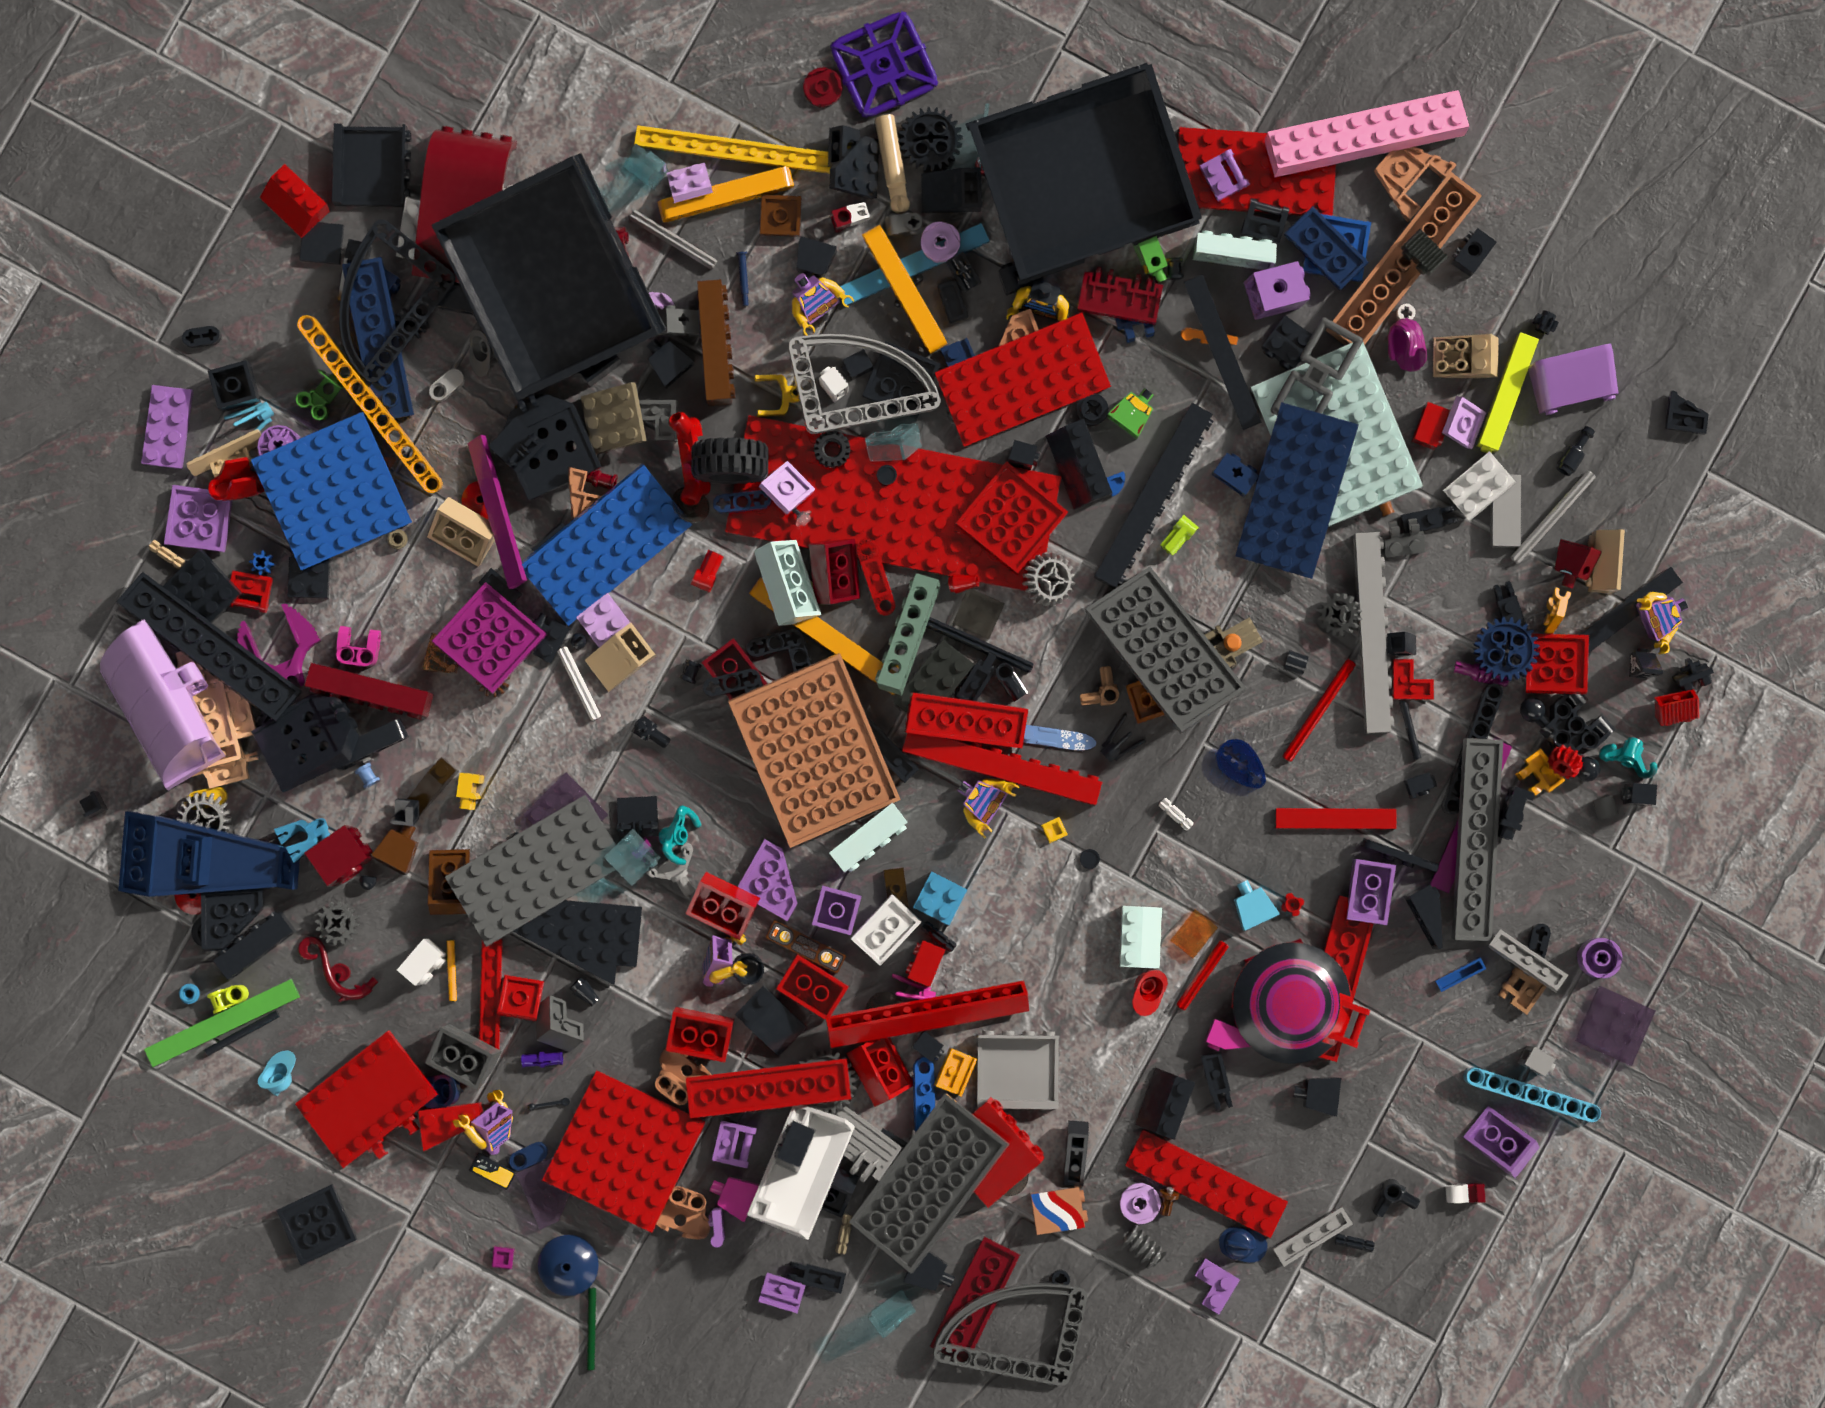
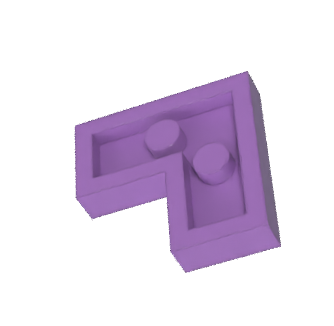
M1204 1258L1194 1274L1202 1281L1211 1285L1201 1304L1220 1314L1240 1279Z

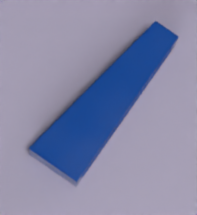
M1478 957L1435 981L1441 992L1485 970L1486 967L1481 957Z

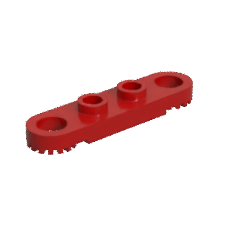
M869 538L862 539L857 544L856 550L876 610L881 615H890L894 612L896 603L876 543ZM867 543L872 546L870 554H864L861 551L863 544ZM883 600H888L891 603V608L887 611L882 610L880 607V603Z

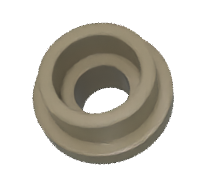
M396 529L389 533L387 540L392 548L402 549L406 546L408 537L404 531ZM400 536L401 542L395 543V537Z

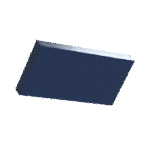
M1313 206L1284 234L1339 291L1369 263Z

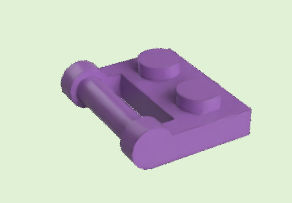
M1231 149L1199 166L1218 202L1250 185L1248 179L1244 178L1234 160V154ZM1225 160L1238 182L1234 186L1221 164Z
M721 1120L712 1161L748 1168V1155L753 1134H756L757 1128ZM739 1132H745L740 1158L734 1159Z
M714 1207L709 1214V1225L714 1228L711 1244L718 1248L725 1240L723 1209L721 1207Z

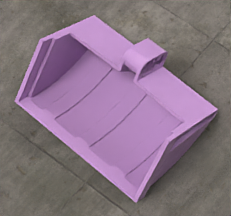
M142 620L121 633L108 647L100 662V672L167 790H170L225 757V754L216 743L193 699V696L208 687L199 668L194 662H191L176 669L160 644V639L146 621Z

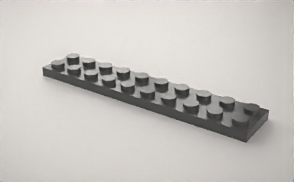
M1463 738L1452 923L1453 940L1492 941L1503 740Z

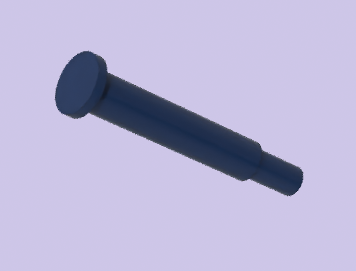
M736 252V255H738L743 306H749L746 264L748 252Z

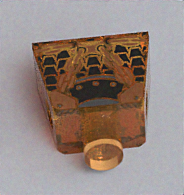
M431 632L422 670L457 674L459 665L432 643L437 634Z

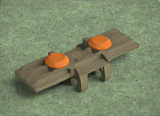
M1250 617L1224 632L1217 625L1214 630L1205 634L1209 641L1217 636L1220 637L1222 642L1215 645L1214 648L1230 668L1237 666L1235 657L1263 642Z

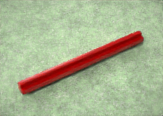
M1347 659L1284 752L1282 757L1285 760L1293 761L1355 668L1356 664L1352 660Z

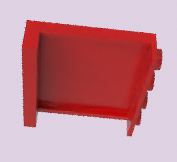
M992 1097L972 1113L1009 1143V1146L974 1191L988 1208L1042 1163L1045 1158L1041 1148L1033 1145L1029 1140V1135L1024 1130L1018 1128L1015 1119L1011 1115H1007L1003 1111L1001 1103Z

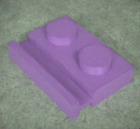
M767 1272L758 1302L797 1313L805 1285L801 1282Z

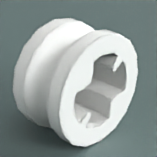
M1410 304L1401 305L1396 312L1397 319H1403L1404 314H1401V311L1403 312L1405 309H1408V313H1411V316L1408 315L1407 318L1412 320L1415 316L1414 307Z

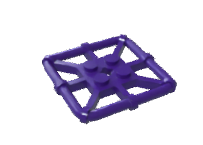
M904 11L893 13L871 24L866 23L864 27L839 37L830 45L832 56L843 78V85L847 86L857 110L864 118L878 115L898 105L901 107L905 105V102L931 91L938 85L935 70L925 51L927 48L925 44H922L912 20ZM898 21L891 39L878 44L873 31ZM904 23L915 47L901 53L896 40ZM867 34L873 47L860 52L843 44ZM839 51L860 58L864 69L850 75ZM914 54H919L929 77L909 70L904 59ZM883 59L885 62H890V64L887 65L888 68L884 69L883 67H879V65L881 64V60ZM868 76L872 89L864 106L853 82ZM908 76L924 82L926 85L901 95L895 81ZM890 84L896 98L870 109L877 89Z

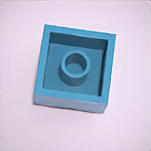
M931 871L913 908L949 926L967 889Z

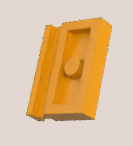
M949 1047L934 1085L962 1097L977 1059Z

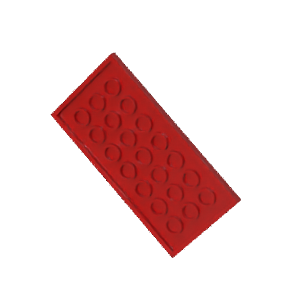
M1179 127L1178 146L1200 209L1247 212L1249 200L1254 198L1257 199V202L1281 208L1283 206L1289 207L1288 215L1303 216L1313 206L1320 214L1333 216L1336 164L1275 177L1265 145L1267 133ZM1231 149L1234 154V160L1244 178L1248 179L1250 185L1218 202L1199 166ZM1227 161L1221 162L1233 186L1236 185L1238 182ZM1255 209V211H1254V212H1257V213H1268V212H1264V211H1260V210H1256V209Z
M1083 312L934 372L964 447L1111 387Z

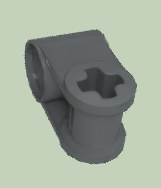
M917 213L886 216V235L888 238H899L919 234L923 230L922 217ZM913 220H916L917 223L915 228L912 227Z

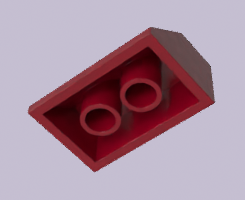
M855 539L822 541L809 544L813 591L817 603L835 604L860 599Z

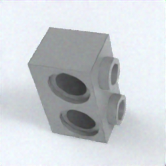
M1527 1045L1517 1063L1537 1075L1546 1077L1547 1074L1550 1075L1556 1066L1554 1064L1556 1059L1534 1046Z

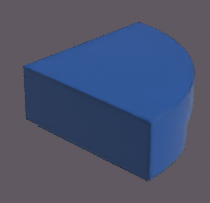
M1124 471L1107 477L1112 490V497L1116 496L1124 486Z

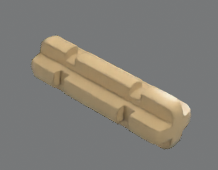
M156 540L150 543L148 548L151 551L157 553L158 556L177 569H181L185 565V560L179 556L177 557L175 553L165 546H161L162 544Z

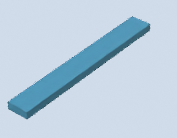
M982 223L959 233L960 249L956 256L961 252L965 254L990 242ZM946 240L940 241L936 245L943 247ZM922 250L900 259L910 278L945 263L933 262L925 256ZM878 269L840 287L845 291V295H850L854 299V302L850 298L844 300V303L848 306L891 286L882 270Z

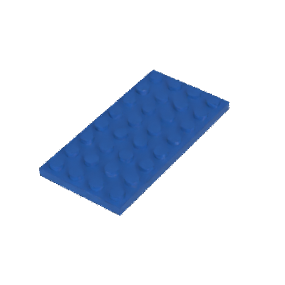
M642 463L524 559L522 566L525 575L569 626L583 611L605 594L611 592L692 526V524Z

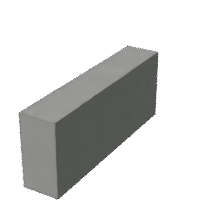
M1510 475L1516 483L1490 504V547L1519 548L1521 546V475Z

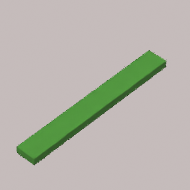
M290 979L144 1050L152 1067H155L300 998V995L293 980Z

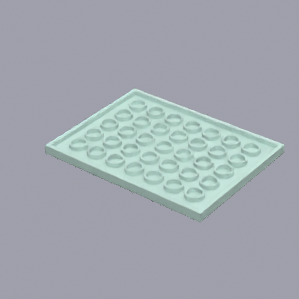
M1363 342L1343 378L1336 380L1328 375L1323 384L1324 387L1333 392V396L1323 414L1359 424L1328 527L1423 487ZM1353 343L1316 359L1338 371ZM1308 363L1251 387L1270 435H1272L1277 418L1270 411L1273 403L1290 373L1297 371L1305 375L1310 366ZM1295 380L1283 403L1315 411L1323 395Z

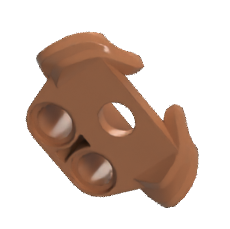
M665 1048L659 1058L662 1069L655 1081V1087L675 1104L683 1105L688 1101L686 1078L712 1074L704 1065L700 1064L698 1066L687 1058L688 1055L669 1052ZM683 1065L691 1066V1075L687 1076L682 1073ZM662 1078H667L670 1081V1085H664ZM678 1090H683L686 1093V1097H680Z
M680 1186L674 1187L656 1225L667 1232L669 1228L683 1232V1238H706L711 1227L709 1219L705 1216V1197L700 1193ZM675 1192H680L684 1198L677 1202L673 1200L672 1195ZM700 1199L703 1203L702 1207L698 1209L692 1207V1200ZM677 1215L685 1216L686 1223L683 1226L675 1224L674 1218Z

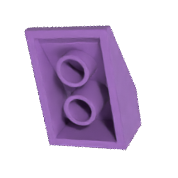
M1353 859L1347 919L1387 925L1396 865Z
M1487 1106L1464 1135V1138L1514 1179L1540 1148L1536 1140L1489 1106Z

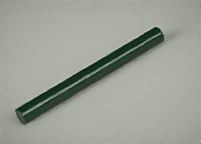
M590 1287L588 1288L587 1370H595L596 1288Z

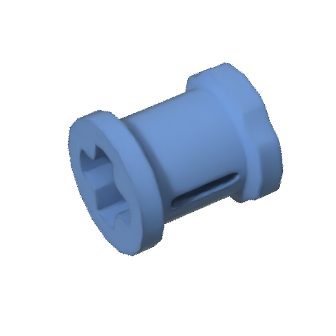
M370 762L354 771L363 781L364 789L380 781V778L376 777L372 771Z

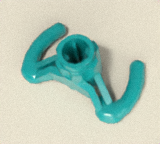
M1629 737L1624 741L1623 747L1617 749L1616 744H1608L1599 751V758L1605 762L1620 761L1623 766L1634 768L1640 778H1651L1658 771L1656 762L1650 763V770L1645 769L1641 757L1644 749L1642 747L1643 742L1638 738Z
M683 805L677 808L671 825L664 827L659 832V841L663 844V853L671 862L677 865L686 864L685 858H679L672 852L674 846L684 845L687 841L688 833L684 827L685 815L692 820L696 828L701 827V822L696 813Z

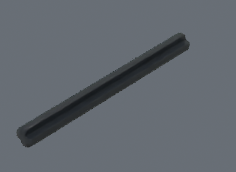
M930 617L926 628L987 655L990 652L996 656V659L1030 673L1034 666L1028 660Z

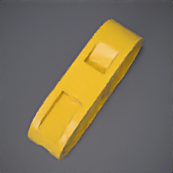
M222 787L202 789L188 795L193 798L195 793L201 796L203 792H206L207 798H209L210 794L214 793V800L218 797L222 798L219 802L220 805L226 802L228 798L226 790ZM205 805V808H211V806ZM194 806L191 809L197 810V807Z

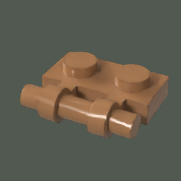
M1517 967L1511 972L1512 975L1507 983H1503L1501 986L1502 990L1498 995L1503 999L1509 993L1514 997L1509 1003L1527 1015L1546 989V986L1532 976H1527L1523 973V970ZM1520 978L1524 982L1517 991L1513 987Z

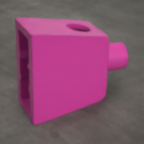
M729 1177L726 1184L714 1180L710 1192L720 1196L717 1202L718 1206L745 1222L760 1184Z

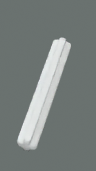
M567 647L559 649L558 654L590 719L593 721L600 718L601 715Z

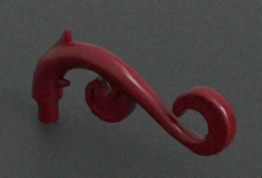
M306 937L300 942L298 951L305 960L318 958V954L313 955L308 952L309 945L316 944L319 947L325 979L330 988L337 995L341 996L338 1002L362 999L373 991L372 988L378 983L372 977L361 986L354 985L356 989H347L341 986L336 981L335 975L339 973V981H346L351 975L350 968L342 963L335 964L331 968L326 949L317 937Z

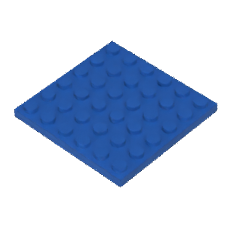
M363 412L251 459L301 570L412 523Z

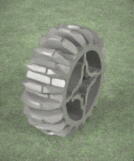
M1042 553V556L1036 555L1035 560H1030L1031 566L1025 567L1028 574L1022 575L1024 578H1027V581L1022 584L1028 585L1025 592L1031 593L1029 598L1036 599L1035 603H1042L1043 606H1056V603L1062 604L1063 599H1068L1067 592H1073L1070 585L1076 584L1074 581H1071V577H1075V574L1070 573L1073 567L1067 566L1069 561L1067 559L1063 560L1062 555L1056 556V553ZM1046 564L1043 573L1038 575L1039 570ZM1048 577V578H1050V580H1055V581H1048V579H1043V578ZM1060 584L1058 590L1052 595L1055 586Z
M203 792L201 798L198 793H195L194 799L188 796L186 798L187 802L183 801L181 803L183 808H179L177 813L182 816H177L176 820L212 828L211 822L220 818V825L217 830L226 832V830L231 828V825L226 822H231L232 817L226 816L231 812L230 809L224 810L227 803L219 804L222 799L221 797L214 800V793H211L209 798H207L206 792ZM205 805L213 807L216 811H208ZM196 806L197 816L188 820L189 810ZM202 815L204 818H210L206 823L204 820H198Z

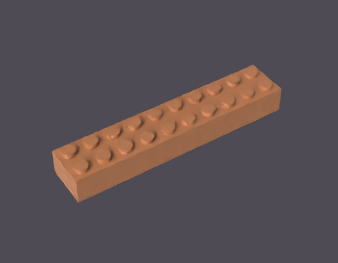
M1450 171L1332 322L1360 336L1365 345L1421 274L1416 269L1417 264L1412 259L1409 261L1402 255V245L1419 229H1422L1441 249L1482 195ZM1328 328L1325 330L1345 346L1353 343Z

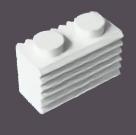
M827 367L820 373V385L834 403L848 393V383L843 379L841 373L836 370V367Z

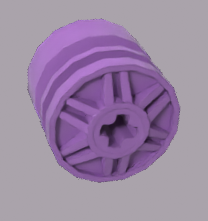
M276 425L269 427L261 434L258 440L257 448L259 455L278 448L277 444L283 446L301 437L286 426Z

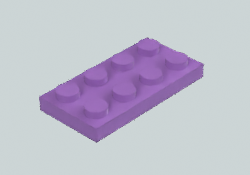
M152 385L141 464L183 469L193 390Z

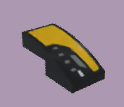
M479 1152L469 1169L470 1172L505 1190H508L517 1173L515 1170Z

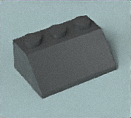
M448 1024L440 1028L425 1064L478 1091L494 1070L502 1051Z

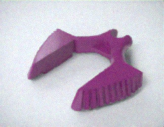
M281 604L299 647L296 648L291 660L277 666L269 663L266 664L287 680L295 676L302 687L305 684L302 671L304 658L307 652L313 646L320 643L321 640L315 628L312 627V624H309L310 622L304 616H301L299 612L297 613V610L293 609V607H288V604ZM242 621L239 625L241 626L238 629L239 633H237L238 643L262 660L248 625L245 621Z

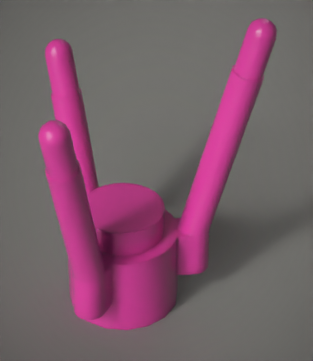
M892 974L893 978L922 990L919 991L918 995L896 992V996L917 1000L935 997L936 992L930 991L931 987H925L904 977Z

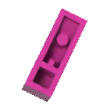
M1216 1019L1212 1020L1205 1038V1042L1209 1043V1048L1219 1051L1220 1048L1250 1047L1236 1027Z

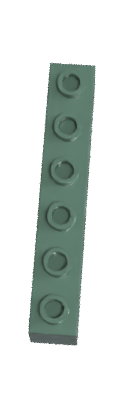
M916 573L915 578L910 580L908 586L910 592L908 597L903 599V611L901 616H897L895 634L892 633L889 638L890 648L888 652L885 651L882 658V663H884L882 670H878L875 681L879 689L902 696L941 587L938 579ZM920 594L925 596L922 600L915 599ZM911 613H918L916 618H909ZM905 631L912 632L908 637L902 636ZM899 649L906 650L902 655L896 654V651ZM893 667L899 668L898 672L894 674L889 673V670Z

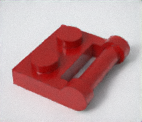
M232 571L230 580L242 593L262 596L261 602L238 598L229 607L239 606L267 613L273 578Z

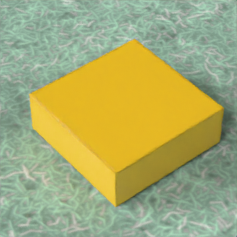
M1060 817L1041 825L1049 843L1068 835Z

